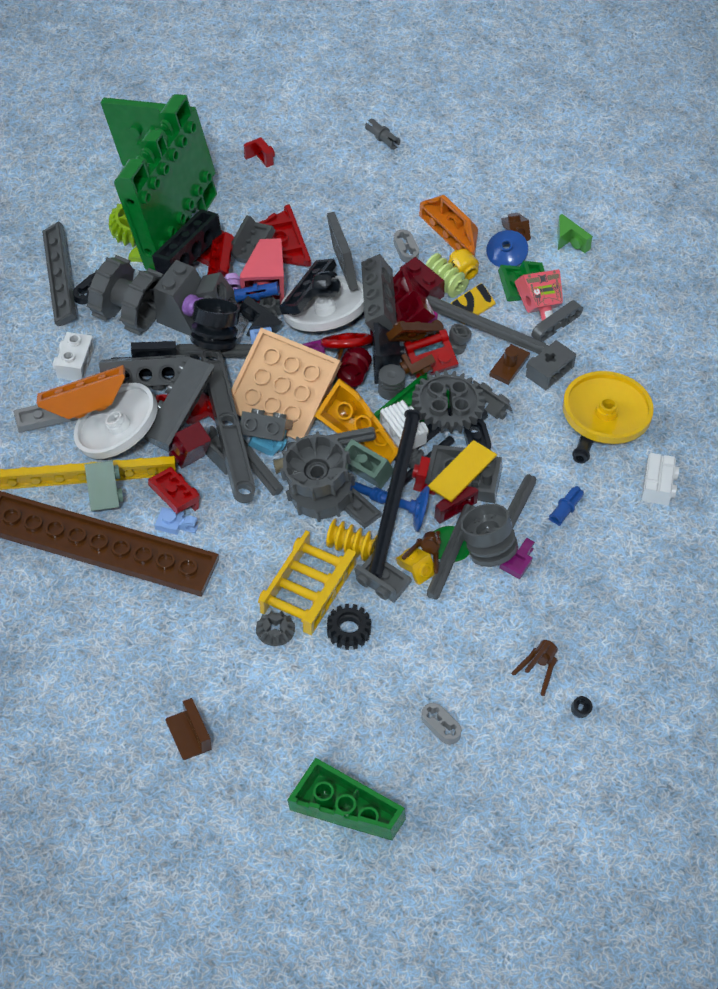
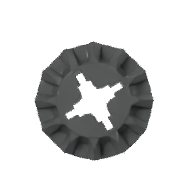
M271 610L267 615L262 614L261 619L256 624L258 638L264 644L270 646L286 644L295 633V623L291 620L290 615L286 616L282 611L274 613ZM271 624L275 626L279 624L280 631L277 629L271 630Z

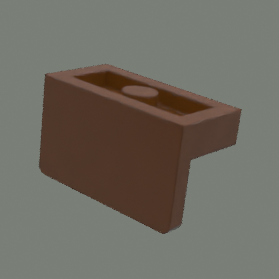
M192 698L183 701V712L165 719L183 760L212 750L211 738Z

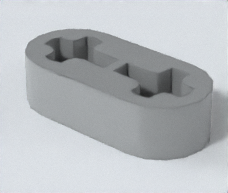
M404 229L396 231L393 242L400 259L407 263L414 257L419 258V249L411 232Z
M429 703L423 707L422 722L443 743L450 745L460 740L462 731L460 724L442 706L437 703ZM429 712L432 714L437 712V719L435 717L428 718ZM445 727L449 731L454 729V736L452 734L445 735Z

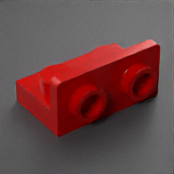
M224 232L212 240L207 275L221 272L225 277L229 273L231 251L233 248L231 243L232 234Z
M172 467L148 479L150 488L176 514L188 507H191L194 511L199 509L200 495L198 491L191 487L184 477Z

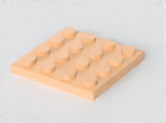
M260 328L231 389L236 413L241 417L242 411L251 413L253 408L264 410L267 416H273V412L286 414V419L293 420L292 430L286 429L285 436L296 440V437L308 436L316 419L314 415L322 405L324 395L330 384L334 381L342 362Z

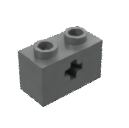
M555 340L552 344L546 345L540 354L532 357L527 362L526 377L546 391L574 367L576 353Z

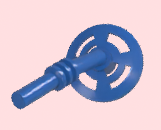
M355 482L353 488L356 491L369 496L375 502L385 503L387 491ZM429 486L423 488L416 500L411 499V501L400 499L399 508L408 510V513L413 514L415 532H419L424 519L429 497Z

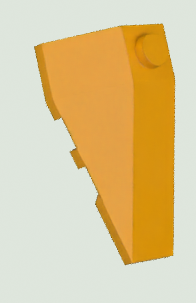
M338 379L314 416L336 433L374 427L376 438L371 441L361 442L360 444L384 457L392 464L397 456V445L360 394L344 381Z

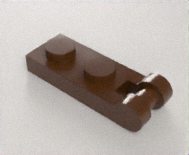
M437 319L432 323L400 321L395 323L386 335L389 341L414 342L438 334V331L443 330L444 326Z

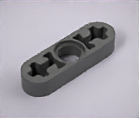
M575 300L570 301L537 324L531 336L544 342L554 335L557 329L560 327L564 328L578 318L583 311V307Z

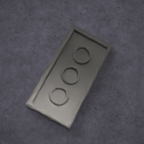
M335 212L327 213L333 249L350 290L358 289L352 254Z

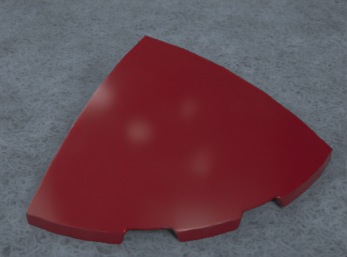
M403 266L393 277L397 322L420 321L421 323H428L436 317L434 311L407 267Z

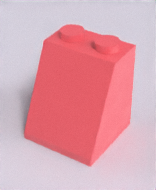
M281 238L260 239L240 274V286L245 288L251 287L255 283L262 285L277 281L280 295H274L273 297L279 299L281 304L284 298ZM266 290L250 292V293H248V294H254V293H259V292H265Z

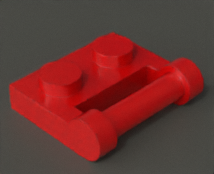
M446 329L438 331V334L414 342L407 341L403 343L411 364L432 354L436 363L432 367L433 371L429 373L430 375H435V371L441 373L444 370L458 367L459 363ZM442 342L443 347L417 356L414 353L415 350Z

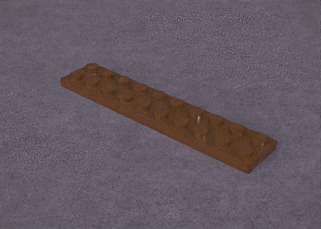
M0 491V538L200 597L203 596L219 561V554Z

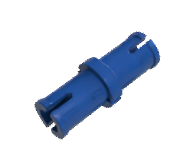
M277 281L262 285L255 283L251 287L234 289V295L237 303L244 301L247 296L259 301L264 297L280 295ZM266 290L265 292H259V293H254V294H248V293H250V292Z

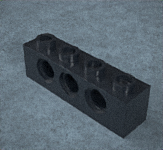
M200 209L152 255L155 271L165 274L175 260L188 265L196 261L212 245V240L222 234L218 213Z

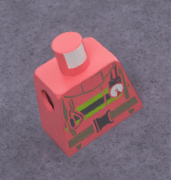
M559 269L526 274L514 281L528 313L539 311L542 321L553 314V308H556L563 302Z

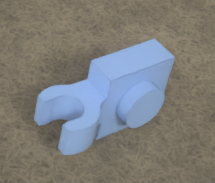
M162 507L154 525L155 530L178 535L179 530L196 533L198 525H196L197 517H185V512L181 511L176 514L172 509Z

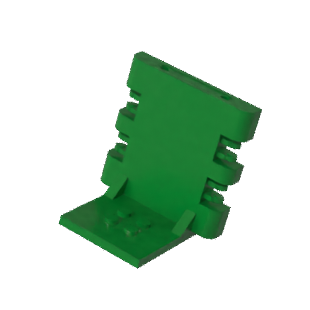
M174 94L166 104L104 97L100 103L122 166H124L116 177L114 185L144 268L146 270L148 268L155 270L152 255L192 218V213L200 209L208 210L216 197L217 191L213 181V176L216 173L196 107L190 106L187 95Z

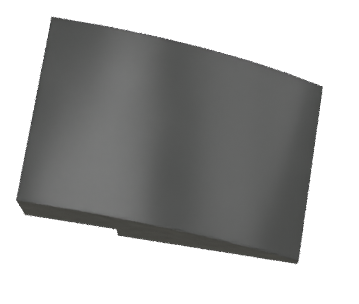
M433 445L425 483L429 485L465 448ZM495 457L468 485L479 490L478 501L495 504L503 468L502 457Z

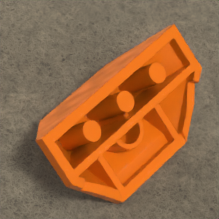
M445 195L420 202L419 216L454 250L467 249L475 256L478 228Z
M122 365L38 393L36 403L38 407L66 419L82 418L87 413L95 410L103 411L112 405L125 379V367Z

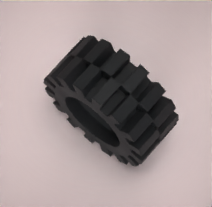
M345 604V608L342 609L341 605L337 606V612L334 609L331 611V616L328 615L327 635L328 638H331L333 645L337 643V647L340 649L344 645L345 650H349V646H353L354 650L358 649V644L361 647L365 645V641H368L369 635H371V619H369L368 612L364 613V608L361 607L357 610V605L353 604V607L349 608V604ZM352 621L357 624L358 630L350 633L344 632L340 629V625L343 622Z

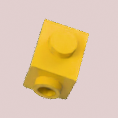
M408 548L395 559L401 568L412 573L415 582L420 585L434 576L433 561L429 553L418 548L408 558L403 560L402 556L410 549Z

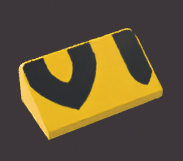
M482 283L451 302V304L477 315L482 314L496 304Z

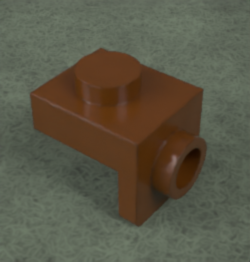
M520 213L508 214V217L501 218L505 229L522 234L526 241L531 239L529 220Z
M406 353L401 355L402 362L399 364L405 371V375L409 373L412 379L419 374L425 376L432 372V367L435 366L436 361L432 354L411 364Z

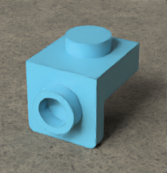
M285 429L283 441L251 436L248 445L267 455L274 456L278 450L282 451L285 447L287 430Z

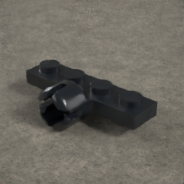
M334 258L316 260L280 305L279 308L282 315L300 314L314 296L320 298L335 297L340 292L341 282L339 279H332L337 276V273L333 272L337 266Z

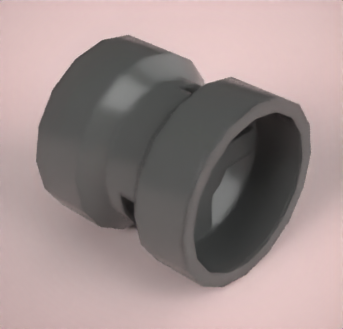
M463 324L452 325L448 336L453 351L457 355L465 351L466 343L472 335L471 330Z

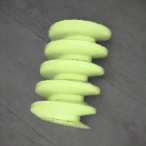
M435 253L425 265L445 280L444 292L451 298H455L465 291L469 280L464 279L465 274L459 272L457 267H453L451 262L447 263L446 258H441V254Z

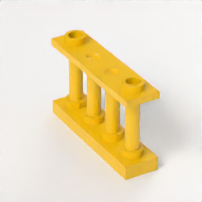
M305 530L302 537H298L295 540L292 552L268 589L261 592L258 599L260 613L265 614L270 606L301 619L303 632L312 636L354 569L357 552L347 549L344 556L337 557L310 545V532ZM304 553H307L334 565L335 570L332 574L329 573L327 575L300 563L299 560ZM294 570L324 583V587L321 592H314L287 579ZM281 588H284L313 601V605L310 609L303 610L276 598Z

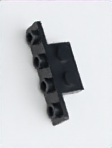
M176 341L131 342L132 357H113L111 359L177 355ZM190 355L191 358L199 360L198 355ZM165 367L162 370L164 376L175 375L171 367ZM144 368L140 370V375L152 376V372ZM125 370V377H130L128 371Z

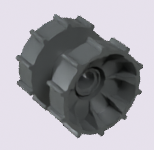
M118 255L111 258L106 257L105 262L98 270L96 269L91 286L88 288L89 295L86 307L90 308L92 316L104 321L107 318L115 317L121 310L119 321H122L125 325L124 329L139 335L140 332L147 331L156 320L153 288L164 274L148 268L147 271H139V274L133 280L135 269L130 265V260Z
M317 431L314 435L302 438L296 437V441L290 445L287 451H282L284 459L283 468L280 469L282 480H286L289 484V490L286 491L287 499L292 501L298 515L304 514L320 522L321 519L331 518L336 515L340 517V513L346 508L347 504L354 502L353 486L355 485L354 474L348 472V464L351 463L350 454L339 443L338 437L331 438L326 435H320Z

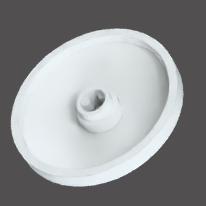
M335 276L332 279H339L341 282L340 292L335 297L320 298L314 296L300 314H283V319L289 326L295 329L311 332L326 331L346 325L364 311L363 284L357 281L358 289L350 290L344 276ZM289 291V292L286 294V296H285V297L283 298V300H282V303H283L284 300L287 298V296L291 293V291Z
M122 384L112 405L103 411L95 410L87 413L82 418H78L74 428L75 444L84 455L93 459L110 458L125 452L140 441L154 423L158 410L156 397L143 384Z

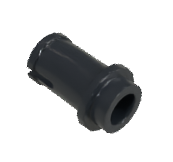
M582 435L580 436L577 448L572 452L575 462L583 464L590 459L589 452L594 443L593 440Z

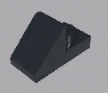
M247 296L240 306L242 316L253 322L249 330L271 327L273 333L278 332L282 321L251 297Z

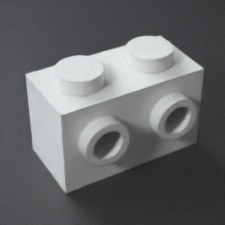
M66 332L64 340H61L59 344V355L53 361V370H56L57 378L77 381L85 377L94 351L93 336Z

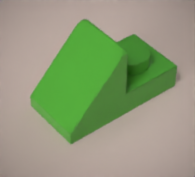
M561 214L559 216L557 228L558 250L570 242L575 249H580L584 253L589 251L593 236L565 215Z

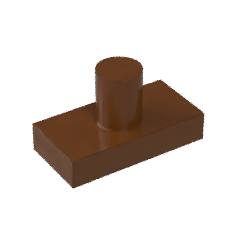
M510 344L490 371L489 376L509 385L530 357V352Z

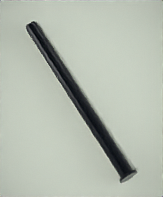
M413 409L406 410L404 413L406 419L369 567V572L379 579L383 574L418 423L423 417L421 412Z

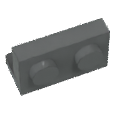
M246 215L231 242L233 244L231 255L237 261L247 263L259 240L272 239L276 230L273 226L257 223L251 216Z
M252 408L251 413L242 411L240 428L243 435L283 441L285 429L292 430L293 420L286 419V414L273 412V416H267L264 410Z
M372 553L362 566L357 565L354 568L356 580L362 586H369L374 589L380 598L384 600L389 599L395 603L412 582L411 577L385 561L383 574L379 579L369 572Z

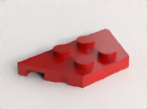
M290 204L285 205L284 210L279 214L273 213L266 220L259 222L273 226L276 231L272 239L281 238L283 263L311 266L309 253Z

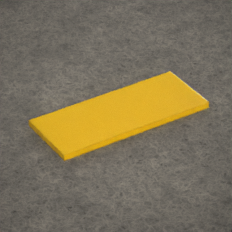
M473 440L428 485L429 489L452 502L491 463L497 454Z

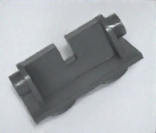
M484 382L479 384L478 389H483L485 404L486 402L489 403L485 408L487 413L496 419L500 418L503 420L507 415V409L511 412L513 411L509 404L510 400L502 394L496 395L492 392L493 389Z

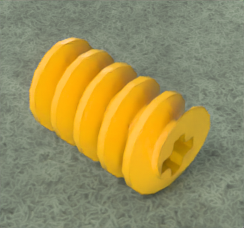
M335 518L327 532V547L332 548L335 545L337 551L343 549L344 553H346L347 549H351L357 552L356 558L361 555L362 561H366L374 551L377 535L374 539H371V531H368L363 536V528L361 527L355 533L353 524L348 529H345V521L336 526L337 518Z

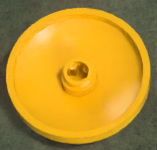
M594 371L577 377L568 385L563 399V413L570 426L582 436L606 444H621L637 439L649 428L654 412L652 399L641 384L628 376L610 371Z

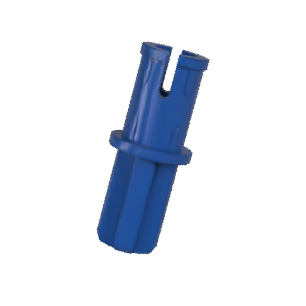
M579 486L571 488L568 494L558 501V506L549 515V520L560 526L569 513L575 511V506L583 497L584 491Z

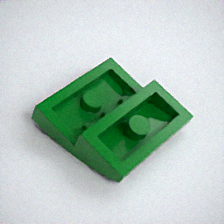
M523 261L521 266L500 265L498 273L507 301L522 300L514 281L526 274L545 272L542 262Z

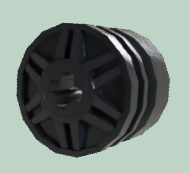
M218 298L196 300L193 304L192 318L195 322L191 326V342L196 346L212 350H225L235 347L237 344L236 335L238 333L235 325L239 322V305Z

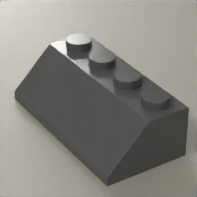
M189 357L187 363L184 361L181 363L177 370L179 376L176 382L171 381L165 391L168 396L165 401H159L156 418L149 431L145 434L144 440L169 452L175 433L182 430L212 378L214 365Z

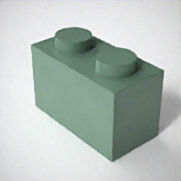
M351 439L344 448L345 451H349L351 463L348 464V470L382 489L392 475L393 468L384 457Z
M113 460L84 464L91 511L119 507V502H123L122 489H117L115 479H120L118 465H113Z

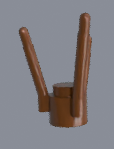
M440 531L425 533L422 539H417L416 543L404 553L402 559L405 560L418 547H421L423 551L433 555L434 573L437 574L439 572L438 550L441 544Z
M542 640L538 647L533 648L531 653L511 674L516 675L527 664L526 673H529L536 663L542 666L548 664L540 693L541 696H545L553 668L558 661L554 657L558 652L557 646L549 640Z

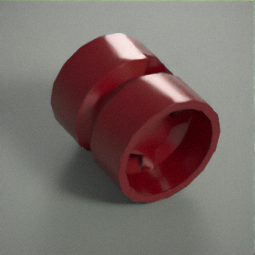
M362 347L348 348L342 357V364L336 374L337 378L344 381L350 387L360 385L371 366L372 359L369 352Z

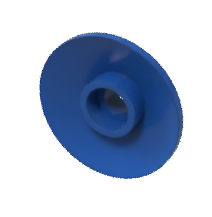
M500 231L489 240L486 248L487 257L492 264L498 267L500 265L519 266L528 255V243L525 237L516 231ZM504 245H510L507 249L503 248Z

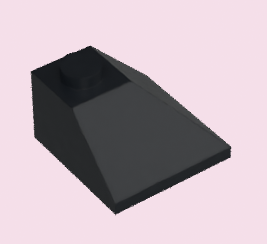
M378 322L373 323L374 384H378L380 369L389 364L400 366L401 355L404 354V346H400V341H389L386 333L390 330Z

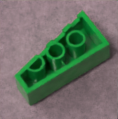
M316 757L287 799L290 811L391 841L406 820L404 807Z

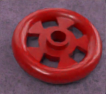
M342 333L324 337L321 340V345L324 348L332 349L353 348L370 344L373 341V337L367 333Z

